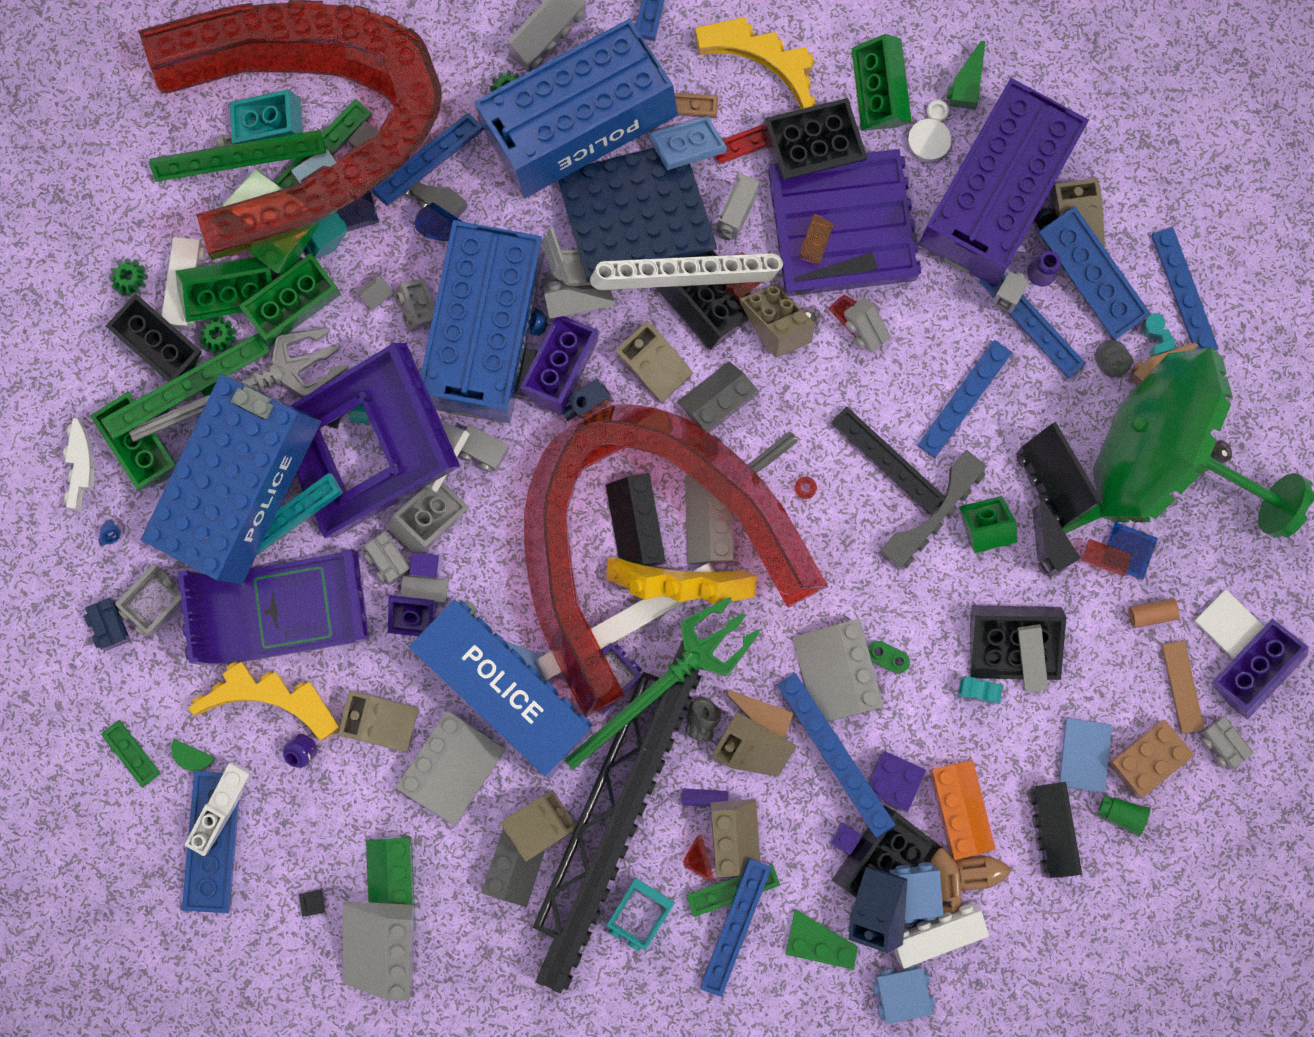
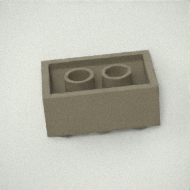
M756 799L710 802L716 877L740 876L743 874L749 858L760 861Z

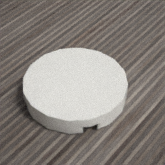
M928 118L920 120L913 125L908 134L907 144L909 151L918 157L917 159L924 162H935L946 155L951 146L952 138L950 131L942 122Z

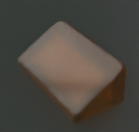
M814 214L798 258L819 265L834 224Z

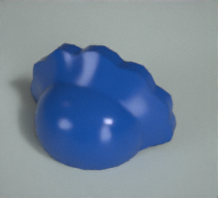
M535 309L529 329L532 336H539L545 333L548 323L543 311Z
M106 520L101 527L98 538L99 545L101 546L115 543L120 538V529L112 520Z

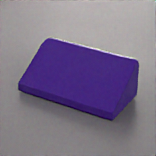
M682 789L683 805L710 807V802L728 801V791Z

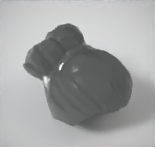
M1117 340L1104 341L1095 353V359L1100 370L1109 377L1121 378L1122 375L1130 370L1131 365L1134 364L1133 357L1128 352L1126 346Z
M707 697L693 700L688 709L686 734L697 741H711L714 735L713 729L721 720V709Z

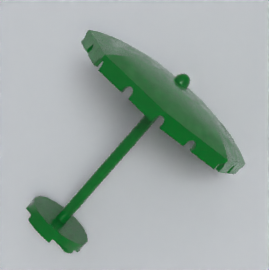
M1211 347L1168 353L1120 403L1093 468L1096 492L1102 500L1098 504L1100 517L1112 522H1129L1130 520L1132 522H1150V517L1156 519L1175 500L1170 495L1171 492L1177 491L1182 494L1201 475L1196 471L1197 465L1200 464L1263 499L1258 514V525L1262 532L1273 538L1281 536L1288 538L1306 522L1308 517L1305 514L1310 504L1314 501L1313 483L1300 474L1291 473L1283 476L1268 490L1210 457L1217 439L1212 437L1211 431L1212 429L1221 431L1231 406L1226 397H1233L1229 381L1224 377L1227 373L1223 357Z

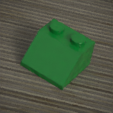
M1002 496L959 506L967 538L974 553L1018 543L1016 520Z

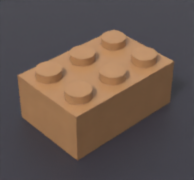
M1163 719L1156 722L1108 762V765L1134 797L1139 799L1146 796L1190 760L1194 754L1169 723Z

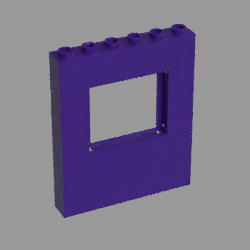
M392 343L290 405L321 421L297 471L302 490L305 491L330 473L334 476L343 492L314 514L318 528L324 538L343 534L461 467L407 343ZM363 404L389 467L346 491L320 428Z

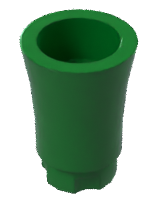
M1104 795L1097 815L1140 837L1148 821L1151 807L1137 805L1116 797L1112 798Z

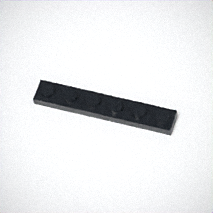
M847 406L831 422L840 433L928 514L945 498L939 490Z

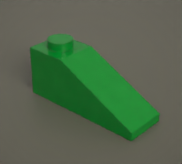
M980 41L954 79L952 86H948L946 99H950L949 106L976 109L979 100L985 41Z

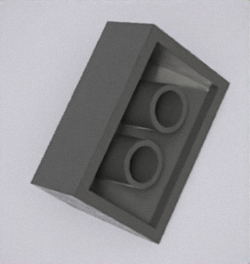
M728 361L680 399L678 404L706 436L757 396L758 389L745 373Z
M503 828L482 894L527 907L545 850L526 862L518 853L516 846Z

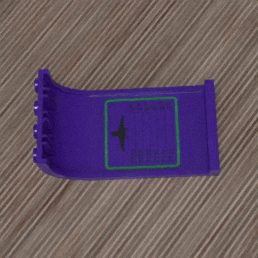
M348 549L342 550L343 553L252 568L249 570L243 584L219 581L206 574L187 570L178 572L177 588L181 592L182 601H180L179 607L184 616L182 631L187 641V646L185 647L187 660H189V663L197 665L230 664L236 661L245 662L370 641L358 551Z

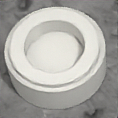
M941 100L932 101L926 111L927 117L943 122L949 113L947 104Z

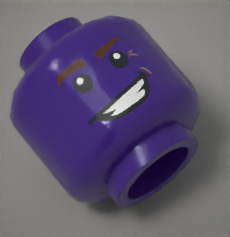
M305 734L293 736L283 748L285 761L290 766L296 768L307 766L317 754L316 743Z

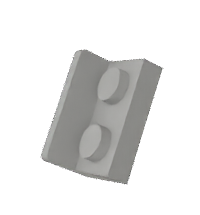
M425 279L400 284L394 292V299L401 309L403 323L408 327L409 332L414 331L418 326L432 323L435 304Z

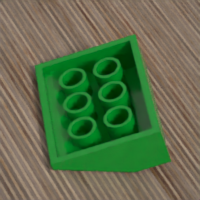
M255 169L221 206L212 224L274 272L285 273L296 265L320 224L322 217L261 171Z

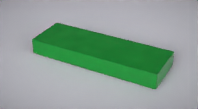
M118 720L101 734L142 788L162 774L121 720Z

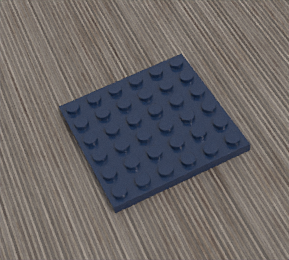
M654 148L588 164L558 180L587 283L590 282V277L597 264L603 261L685 258L717 250V244L691 165L687 164L667 170Z

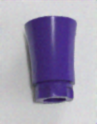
M1045 251L1029 264L1027 275L1033 284L1045 287L1054 282L1061 265L1058 253L1055 251Z

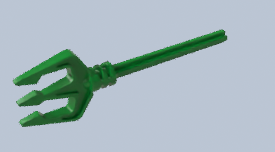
M731 597L702 610L682 622L681 629L685 650L682 653L683 659L676 658V665L671 663L667 665L668 671L566 757L564 760L572 770L676 682L683 683L685 681L683 676L685 674L691 676V669L695 671L701 669L720 676H728L760 634V630H756L743 637V647L726 662H722L713 656V652L729 632L735 631L739 627L746 614L729 620L725 628L705 639H699L694 630V627L710 614H722L732 601Z

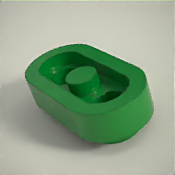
M874 641L868 646L872 663L896 674H901L909 668L910 659L905 652L882 641ZM875 648L882 650L881 656L875 655ZM896 658L902 659L903 664L901 666L895 664Z

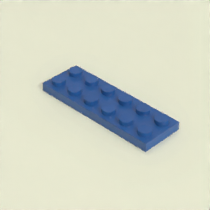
M1073 206L1037 232L1051 252L1055 251L1058 253L1061 262L1060 266L1113 340L1122 336L1151 314L1076 206Z
M194 771L188 837L224 773ZM239 801L206 856H202L187 847L182 911L230 913Z

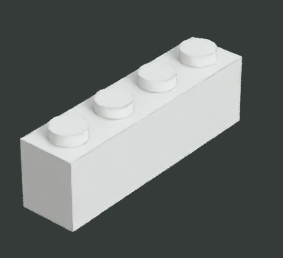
M173 237L162 317L176 329L191 331L192 325H195L197 322L185 321L177 290L175 273L177 270L200 267L201 260L205 261L206 248L203 247L204 245L200 240Z
M967 904L961 906L958 912L954 914L946 912L935 920L921 921L916 927L911 929L904 928L903 945L894 950L897 962L905 969L989 937L982 911L975 905Z

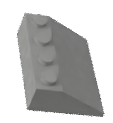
M860 619L792 637L805 688L828 722L884 707Z
M447 710L396 788L456 826L506 749Z
M343 901V984L387 1000H410L413 987L414 905Z

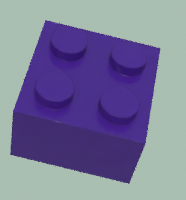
M882 751L868 784L881 802L903 812H908L926 769L891 753Z

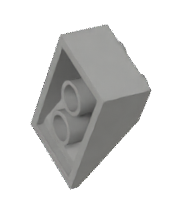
M553 274L541 279L549 319L615 306L611 290H598L592 285H564L563 280L559 281Z
M444 483L441 484L437 492L424 487L391 517L386 528L412 553H424L469 507Z

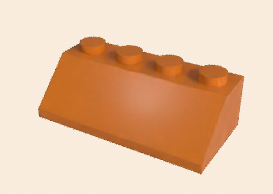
M970 760L929 770L948 850L953 860L995 850L974 761Z

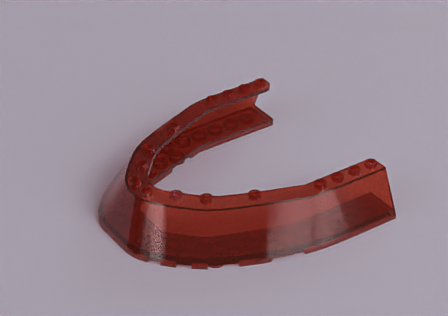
M289 0L287 3L259 5L246 3L223 7L138 30L157 88L162 93L176 92L243 72L310 73L334 75L352 80L385 96L393 105L391 114H388L380 127L379 133L374 138H370L342 156L339 162L324 169L314 178L311 176L299 185L196 214L211 260L273 243L304 232L360 198L387 179L414 155L428 136L440 111L442 103L441 84L427 46L422 38L411 28L407 29L398 24V21L385 14L381 16L370 12L368 8L354 5V7L345 4L330 5L323 4V1Z
M633 404L614 405L562 431L548 444L541 455L527 493L524 509V543L527 574L533 604L545 639L585 717L626 695L578 604L571 559L567 512L575 490L576 481L582 471L623 448H633L656 454L676 465L725 505L741 522L787 608L828 587L785 509L754 470L730 448L692 421L657 408Z

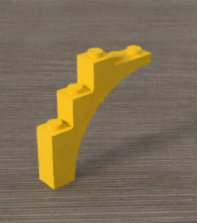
M746 17L695 28L694 35L699 55L721 53L749 58L764 65L778 75L793 93L800 109L816 106L814 96H810L809 93L811 83L807 74H810L811 68L814 66V59L812 53H808L807 46L784 51L782 39H778L776 32L754 36L752 25L747 23Z
M610 557L607 561L606 580L629 589L630 594L644 600L666 596L678 602L703 599L716 604L728 597L732 598L731 602L753 598L756 591L757 575L742 569L723 572L676 571L644 566L617 557Z
M237 661L225 668L227 671L222 675L227 681L226 683L222 681L211 688V693L206 696L202 694L192 700L193 704L188 707L192 715L198 716L214 707L232 702L254 701L269 703L296 715L309 726L320 741H324L339 731L340 728L339 723L313 683L308 682L306 684L304 681L293 688L295 692L291 693L279 673L274 672L272 674L270 671L259 678L260 682L257 683L247 665Z

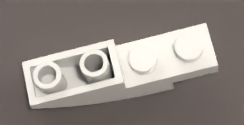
M73 418L72 424H69L67 436L69 437L68 446H65L63 452L65 462L73 466V469L69 471L68 480L70 488L65 493L64 502L67 504L66 507L68 509L80 511L84 490L93 491L95 465L88 433L83 423Z
M233 762L228 764L211 799L204 806L185 843L186 847L202 856H206L244 792L243 788L251 772Z

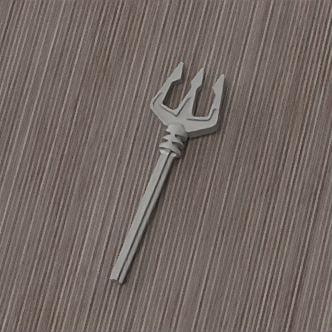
M330 328L278 336L275 340L272 364L269 365V370L266 371L264 368H261V374L254 371L249 379L242 382L264 392V386L271 389L272 383L277 386L282 384L284 388L304 398L336 378L348 368V365L330 367L328 375L305 384L298 374L317 361L328 359L339 347L321 348L318 353L291 358L288 356V346L308 338L317 342L330 332ZM210 395L151 419L129 431L131 439L134 442L202 413Z

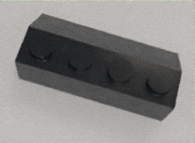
M136 293L106 325L113 334L168 382L195 368L202 353L198 347Z
M650 473L629 476L605 484L619 559L649 567L665 564L666 560Z
M1066 782L1031 787V792H1028V799L1030 805H1034L1035 814L1032 815V822L1034 828H1038L1039 837L1036 838V845L1038 851H1042L1043 860H1040L1042 874H1046V878L1083 875Z

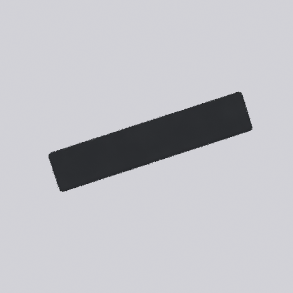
M868 253L795 277L794 281L867 272L877 269L878 266L873 253ZM814 289L799 290L794 292L795 295H799Z

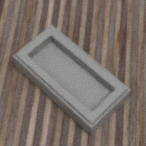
M403 576L401 596L446 603L448 580Z

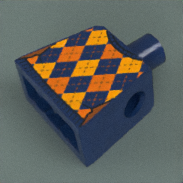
M595 379L568 398L571 404L565 407L563 415L567 421L576 416L585 419L614 402L604 383L599 379ZM586 399L587 404L582 408L581 403Z

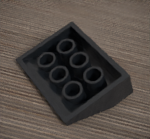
M848 98L767 117L764 119L761 127L767 148L783 180L867 160L865 148Z
M709 251L689 257H706L718 255L714 251ZM742 283L655 287L709 350L724 342L749 321L747 314L740 304V298L751 293Z
M1056 422L1049 425L1017 451V461L1022 468H1025L1030 484L1037 489L1040 502L1044 501L1062 529L1083 519L1102 501Z
M972 605L970 619V677L980 679H1023L1017 628L1040 624L1047 680H1061L1067 618L1062 607Z
M883 805L896 827L877 839L868 827L851 855H848L831 881L856 898L866 867L869 866L888 873L889 870L896 869L900 865L917 867L920 863H930L935 852L943 847L899 813Z

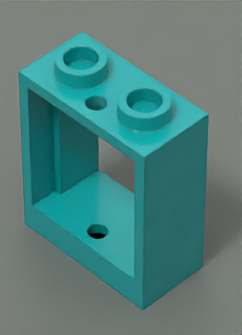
M635 878L606 924L610 928L608 932L618 939L621 936L629 940L627 945L638 952L641 948L646 951L675 902L638 878ZM635 889L664 907L644 942L615 924Z

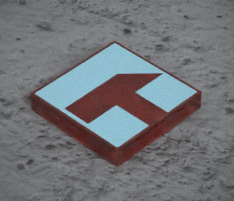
M328 148L326 153L312 155L290 170L311 202L322 194H326L329 199L352 184Z

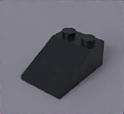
M1042 501L1034 507L1032 514L1037 559L1040 562L1038 567L1044 575L1048 574L1050 578L1081 558L1046 503Z

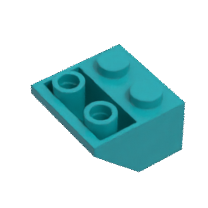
M322 194L307 205V207L322 217L320 224L306 246L308 253L312 254L315 259L335 251L348 231L344 220L339 217L333 202L328 199L326 194Z

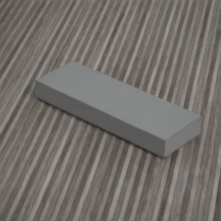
M1041 625L1019 627L1017 629L1025 692L1048 690Z

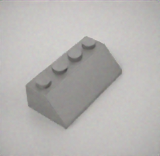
M545 0L507 41L510 57L528 72L532 71L533 68L541 66L544 61L542 58L547 53L551 54L558 46L557 42L561 37L566 38L572 31L571 26L576 21L579 23L586 15L585 1Z
M707 471L686 475L687 564L732 563L731 471Z

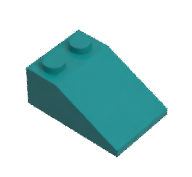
M289 89L229 102L232 144L303 133L301 98Z

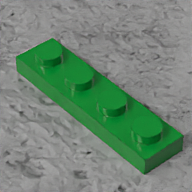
M773 863L769 864L772 868L762 892L780 886ZM742 875L687 894L686 897L693 916L696 917L731 904Z

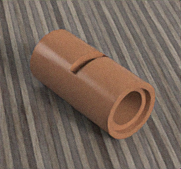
M1175 598L1133 605L1128 608L1133 628L1179 620L1180 616Z

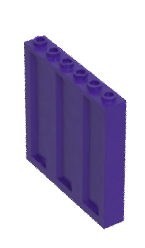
M900 149L866 153L867 160L787 180L782 179L776 164H769L770 189L779 253L783 262L784 289L787 296H796L794 291L814 289L799 294L804 295L917 280L918 274H921L920 261H916L915 253H918L917 240H913L912 232H915L914 219H910L909 211L912 210L911 199L907 198L906 195L909 185L908 178L903 175L905 158L900 155ZM868 253H873L878 266L877 269L867 272L794 281L795 277Z

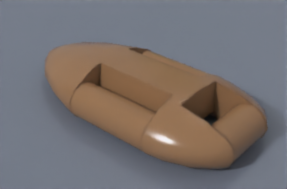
M940 848L935 852L930 863L940 870L942 901H951V905H943V913L950 912L954 914L958 912L961 905L960 872L952 855L944 848Z
M988 856L955 860L960 872L961 891L991 888L1004 881L1011 871L1010 867L1001 860Z

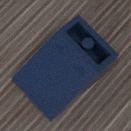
M869 866L866 867L850 915L848 940L885 953H889L903 945L908 879Z

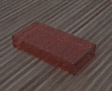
M1089 539L1081 561L1124 577L1127 573L1132 554Z

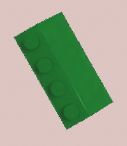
M883 34L851 48L861 130L897 128L912 122L902 40L888 34Z
M309 254L239 305V307L267 344L271 346L275 343L278 336L291 332L340 296L341 293L315 257Z
M256 257L175 271L177 290L186 322L242 313L243 311L239 305L272 282L270 268Z
M126 392L91 414L90 417L136 490L139 491L170 478L177 463L157 432L134 442L129 432L113 440L101 420L136 400L130 392Z
M412 837L366 840L368 902L414 905L413 932L416 931Z

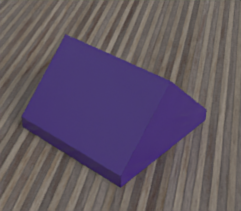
M389 595L388 633L419 636L435 620L436 601Z

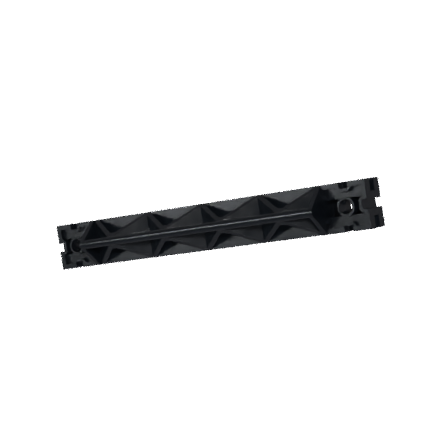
M683 639L673 660V665L677 664L676 658L683 659L682 653L685 651ZM691 669V676L685 674L683 676L685 679L683 683L676 682L665 691L643 744L637 718L633 719L639 747L614 761L631 721L616 733L532 927L554 938L535 983L551 988L560 994L563 989L568 990L573 979L570 971L572 967L577 968L583 955L579 953L582 945L587 946L592 934L588 929L591 923L596 925L601 913L597 908L600 901L605 903L611 889L606 887L609 880L614 881L620 869L616 867L618 859H624L629 846L625 845L628 836L633 838L638 825L634 824L637 815L642 817L647 803L643 801L646 794L651 795L656 785V782L653 781L655 773H661L665 760L662 759L664 752H670L675 740L671 738L673 731H679L684 719L680 717L682 710H688L693 698L689 696L691 689H697L702 677L698 675L700 669L697 671ZM643 672L630 703L645 691L649 680L655 683L660 677ZM638 753L619 800L615 804L609 778L610 770ZM606 781L612 809L588 823ZM612 814L589 867L582 838L584 830ZM580 844L585 872L561 886L577 846ZM585 877L562 929L555 899L559 891ZM551 906L553 907L557 932L543 927Z

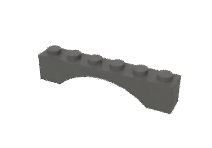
M364 121L348 140L351 147L350 151L358 158L363 156L367 159V165L376 172L378 169L385 174L383 176L385 178L397 167L386 151L382 134ZM418 182L404 193L408 198L412 196L418 200L417 204L426 212L430 209L435 213L434 218L442 225L447 223L452 226L453 220H457L468 207L466 200L451 188L433 187Z
M966 449L949 469L947 493L937 512L920 526L908 531L895 533L879 551V554L898 570L902 566L907 569L915 559L912 556L917 549L920 552L929 543L926 538L932 532L935 535L943 526L941 520L945 516L950 518L957 510L955 504L958 500L964 501L972 492L969 487L974 482L978 485L986 474L983 471L987 466Z

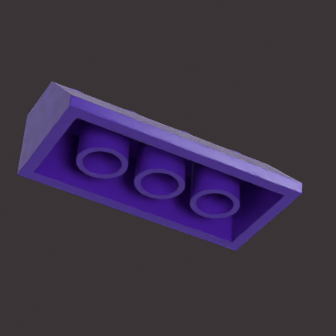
M565 316L556 317L520 386V390L542 408L562 415L569 401L568 398L572 395L598 343V329Z
M1272 618L1211 684L1229 706L1248 720L1308 656L1309 646Z

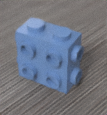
M924 862L918 864L917 867L900 865L896 869L889 870L891 874L908 879L905 923H912L914 919L922 918L923 920L930 921L935 920L938 916H943L940 870L934 864Z
M915 964L894 972L893 968L880 970V975L875 976L876 981L872 982L875 996L879 995L881 1005H877L880 1019H884L886 1024L933 1015L932 1009L935 1008L934 998L932 994H928L927 985H930L928 972L924 971L922 967H917Z

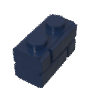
M111 597L85 608L87 614L84 615V619L88 627H92L95 633L92 636L96 648L100 647L103 651H108L131 641L123 619L118 613L119 609L115 605L116 601Z

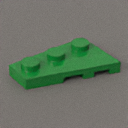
M794 909L785 955L854 970L858 946Z

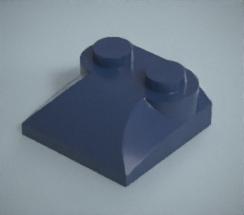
M368 182L327 193L328 199L333 202L336 212L344 220L348 231L379 223Z

